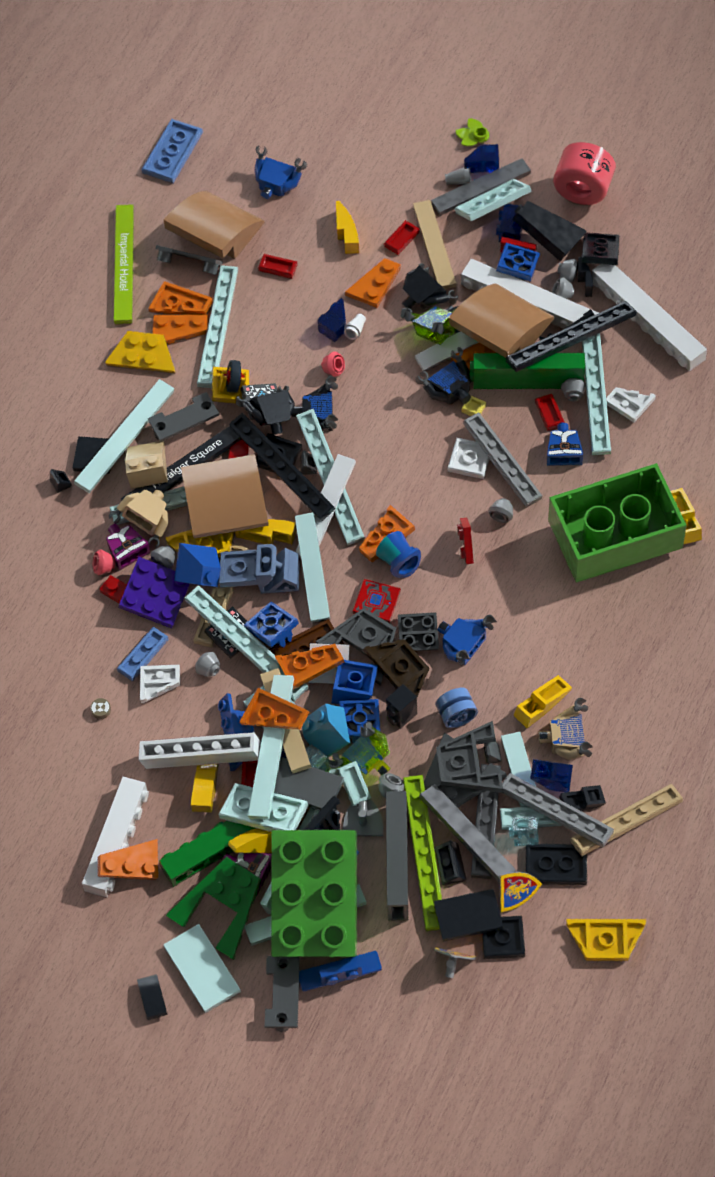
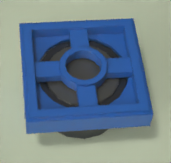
M506 243L496 271L514 276L523 281H532L540 253Z
M270 602L246 622L244 628L267 646L280 645L285 647V640L291 642L292 629L299 622L297 618L273 602Z
M379 699L339 701V707H344L349 739H352L353 743L359 740L361 737L360 727L362 726L366 729L367 722H370L372 729L380 734Z

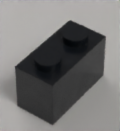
M404 684L386 699L388 721L401 729L417 715V696Z

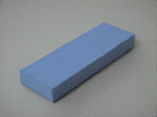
M152 627L119 665L117 671L131 681H134L140 674V667L147 666L169 640L168 636Z

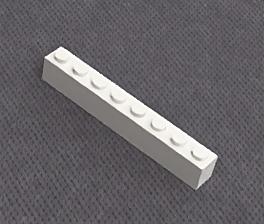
M470 259L461 273V285L478 291L485 286L496 283L554 316V320L551 323L562 329L574 323L590 310L587 307L514 276L497 272L495 268L474 259Z
M600 264L592 270L593 285L597 288L599 287L605 296L612 299L616 305L627 301L637 311L636 316L630 319L639 324L641 329L652 336L657 344L665 348L666 352L673 356L682 367L691 371L706 360L707 349L616 265Z

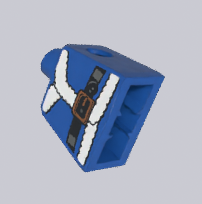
M559 423L557 425L558 430L550 432L547 466L582 465L583 451L578 432L576 430H569L567 423Z

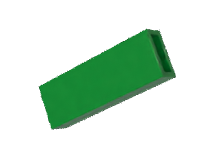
M474 353V360L470 361L471 382H473V389H561V385L565 380L578 378L584 382L585 353H556L517 372L506 362V358L498 353Z

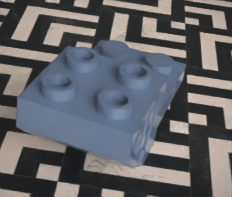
M272 544L257 545V550L221 552L220 588L258 585L261 594L299 591V555L286 548L276 555V546Z

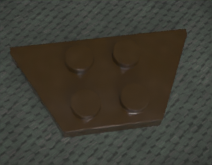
M405 639L396 640L393 643L385 642L377 646L370 647L369 645L364 647L363 652L375 665H378L377 668L396 690L404 684L418 697L430 668Z

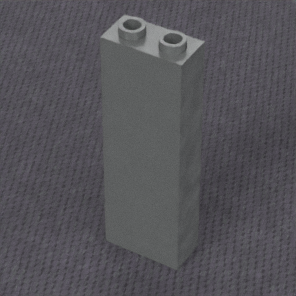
M394 789L386 792L388 921L409 920L406 791Z

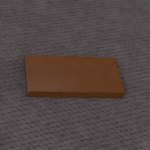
M329 619L292 637L291 642L286 640L285 647L277 645L268 650L275 656L289 655L296 651H309L310 643H316L317 640L332 631L334 627Z

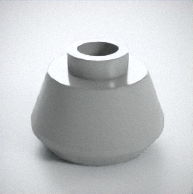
M571 259L560 263L557 271L560 274V278L564 277L570 283L574 282L578 262L576 259Z
M562 277L556 280L552 293L565 299H571L574 294V288L567 279Z
M569 378L562 383L561 390L566 399L575 402L583 397L586 384L581 379Z
M507 499L496 500L488 509L491 518L498 522L506 523L513 519V506Z
M161 546L151 552V560L154 563L171 569L175 560V552L168 546Z
M214 652L204 653L195 664L196 673L206 677L217 675L220 671V662Z
M385 773L380 776L379 791L384 798H386V792L398 789L404 791V782L397 775Z

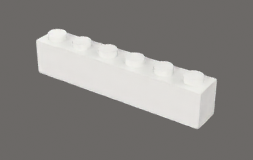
M255 733L140 741L139 761L146 769L257 761L261 741Z
M122 777L82 882L85 892L107 898L109 891H113L115 886L114 878L98 877V856L129 847L128 841L130 837L134 836L136 820H139L142 815V804L147 801L149 795L145 782Z

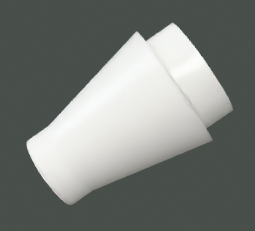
M357 314L355 318L345 325L344 335L348 339L355 340L360 337L366 321L365 316Z

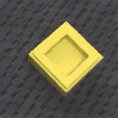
M471 396L469 402L463 405L461 412L469 416H473L478 412L481 414L486 407V402Z

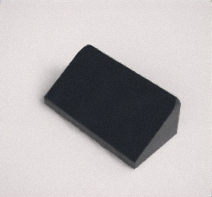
M450 840L434 847L442 884L447 885L467 880L458 843Z

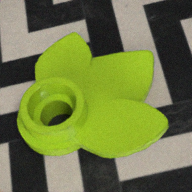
M468 118V127L455 130L458 138L462 140L461 145L474 146L477 143H484L489 139L488 130L476 119Z

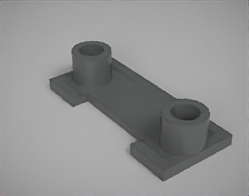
M156 245L155 248L159 250L158 261L171 264L173 254L205 261L203 272L217 275L218 266L223 264V261L159 245Z
M205 392L192 398L194 404L170 415L164 416L161 412L148 418V422L154 430L155 438L162 442L219 416V412L208 393Z
M267 956L266 975L273 974L272 1009H265V1028H275L279 1032H286L289 1028H298L300 957ZM281 1019L285 1020L283 1023L279 1022Z

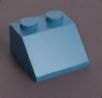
M325 703L308 715L302 726L304 739L324 760L350 743L344 707Z

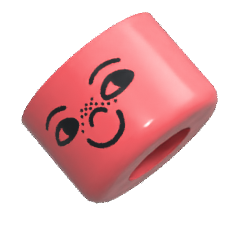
M585 142L572 143L566 146L562 152L553 177L554 187L562 197L580 205L597 204L605 198L616 169L615 161L606 150L597 145Z

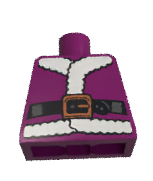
M112 524L108 528L111 535L106 538L113 558H115L119 571L136 562L138 557L143 558L150 554L148 542L130 525L120 529L117 524Z
M238 853L234 857L225 854L223 860L228 857L261 879L257 896L272 868V855L265 853Z

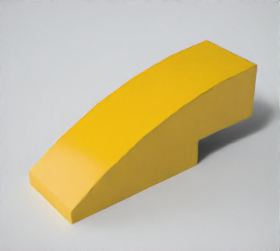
M336 201L337 239L345 241V254L359 253V240L355 223L345 206L340 201Z
M683 488L670 491L687 525L684 544L702 540V528L695 517V510Z
M268 519L269 526L235 531L238 538L261 544H273L274 540L293 544L297 533L296 522Z
M557 675L533 691L530 698L517 705L513 716L528 728L557 705L571 691L572 687Z
M218 764L197 765L191 799L192 812L212 813Z
M255 828L233 838L228 842V846L235 853H272V832Z

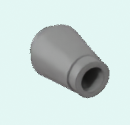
M461 168L445 174L446 184L465 185L471 182L469 168Z

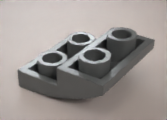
M436 612L398 615L399 640L405 639L414 651L439 650Z

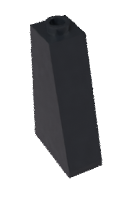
M527 201L524 206L520 204L515 209L516 215L512 219L560 262L587 232L585 229L530 201Z

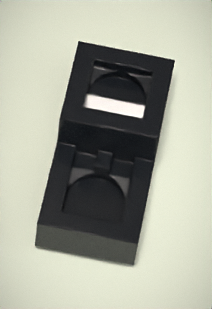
M579 257L578 282H585V297H592V275L587 263H582V257Z
M601 785L582 787L580 791L564 792L559 796L561 801L580 811L597 808L606 804Z
M157 974L137 979L147 1020L168 1015Z

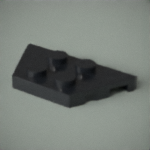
M333 795L319 813L313 816L311 822L304 830H340V812L337 811V805L340 804V800Z

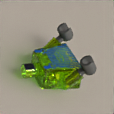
M435 306L422 314L412 313V310L408 308H403L401 311V318L408 322H413L416 335L439 345L449 336H452L456 329L450 326L448 318L456 310L453 306L448 307L446 310Z
M370 722L366 723V729L362 726L360 727L361 737L341 755V759L337 753H333L332 759L335 761L328 760L329 766L333 769L356 761L361 774L365 775L369 774L374 768L380 775L387 773L391 769L383 761L390 754L386 735L373 728Z

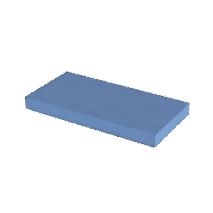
M171 119L144 164L142 173L174 183L203 134V129Z

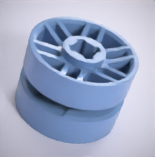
M466 688L452 689L441 695L435 703L447 728H457L465 725L478 714V710Z

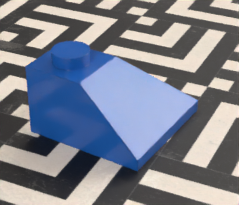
M179 543L174 581L218 587L221 567L216 548Z
M344 660L345 662L337 667L331 703L339 705V701L372 698L378 665Z

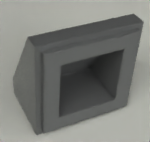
M484 743L486 762L488 764L501 762L502 758L498 743Z

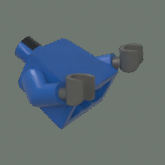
M258 145L256 147L258 158H256L254 172L256 181L259 183V189L262 190L261 196L265 199H270L272 194L283 196L285 192L296 188L302 175L301 170L306 169L307 162L303 161L302 165L299 166L301 159L297 158L294 162L295 166L268 157L263 159L268 152L267 148L264 147V152L259 153L260 146Z
M487 615L484 619L463 620L458 618L452 626L444 621L441 622L437 630L444 635L442 638L443 650L448 660L459 662L460 665H466L485 641V628L489 630L494 628L492 623L497 622L492 615Z

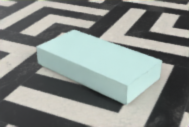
M356 761L337 768L339 775L344 777L343 785L352 806L359 804L360 801H366L371 798Z

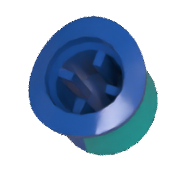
M396 531L387 535L380 542L376 550V556L391 566L390 572L393 576L406 578L417 570L421 560V551L413 546L410 547L404 534Z

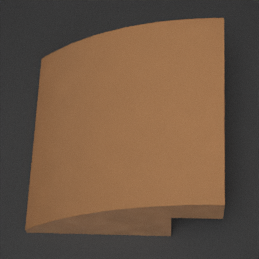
M208 191L198 192L186 198L164 219L165 229L221 258L228 255L234 259L265 223L264 220Z
M496 283L485 286L472 294L448 317L450 326L505 358L534 344L554 320V316Z
M255 454L181 467L194 539L269 526Z

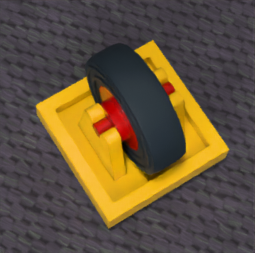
M230 360L227 368L213 367L212 401L236 403L237 396L242 399L240 389L244 385H249V370L241 369V363L238 360Z

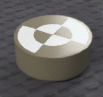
M103 698L94 700L91 704L92 715L98 719L106 718L111 712L110 703Z

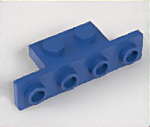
M226 693L218 703L224 735L255 733L254 726L239 723L245 711L234 710L231 694ZM242 762L228 763L230 771H235Z
M372 951L299 971V982L304 992L379 972L382 970L377 951Z

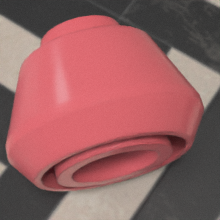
M331 352L323 358L321 366L325 373L337 377L344 371L345 361L340 353Z
M98 550L93 556V571L99 576L111 572L115 568V558L104 550Z

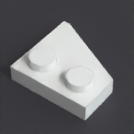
M616 387L608 395L606 402L607 406L635 422L652 404L656 395L650 393V396L639 394V391H627Z
M180 665L140 667L141 703H145L180 686Z

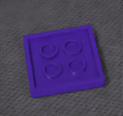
M138 557L118 608L172 629L190 583L174 581V570Z

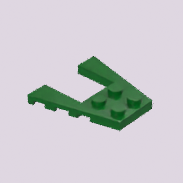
M226 857L166 916L182 927H185L206 893L237 912L216 946L217 950L234 960L261 879Z

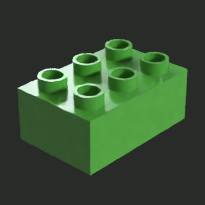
M657 463L564 492L549 499L548 522L576 583L683 548L687 525Z
M272 830L271 957L357 956V831Z

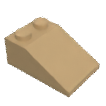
M164 441L127 448L125 465L131 489L168 482Z

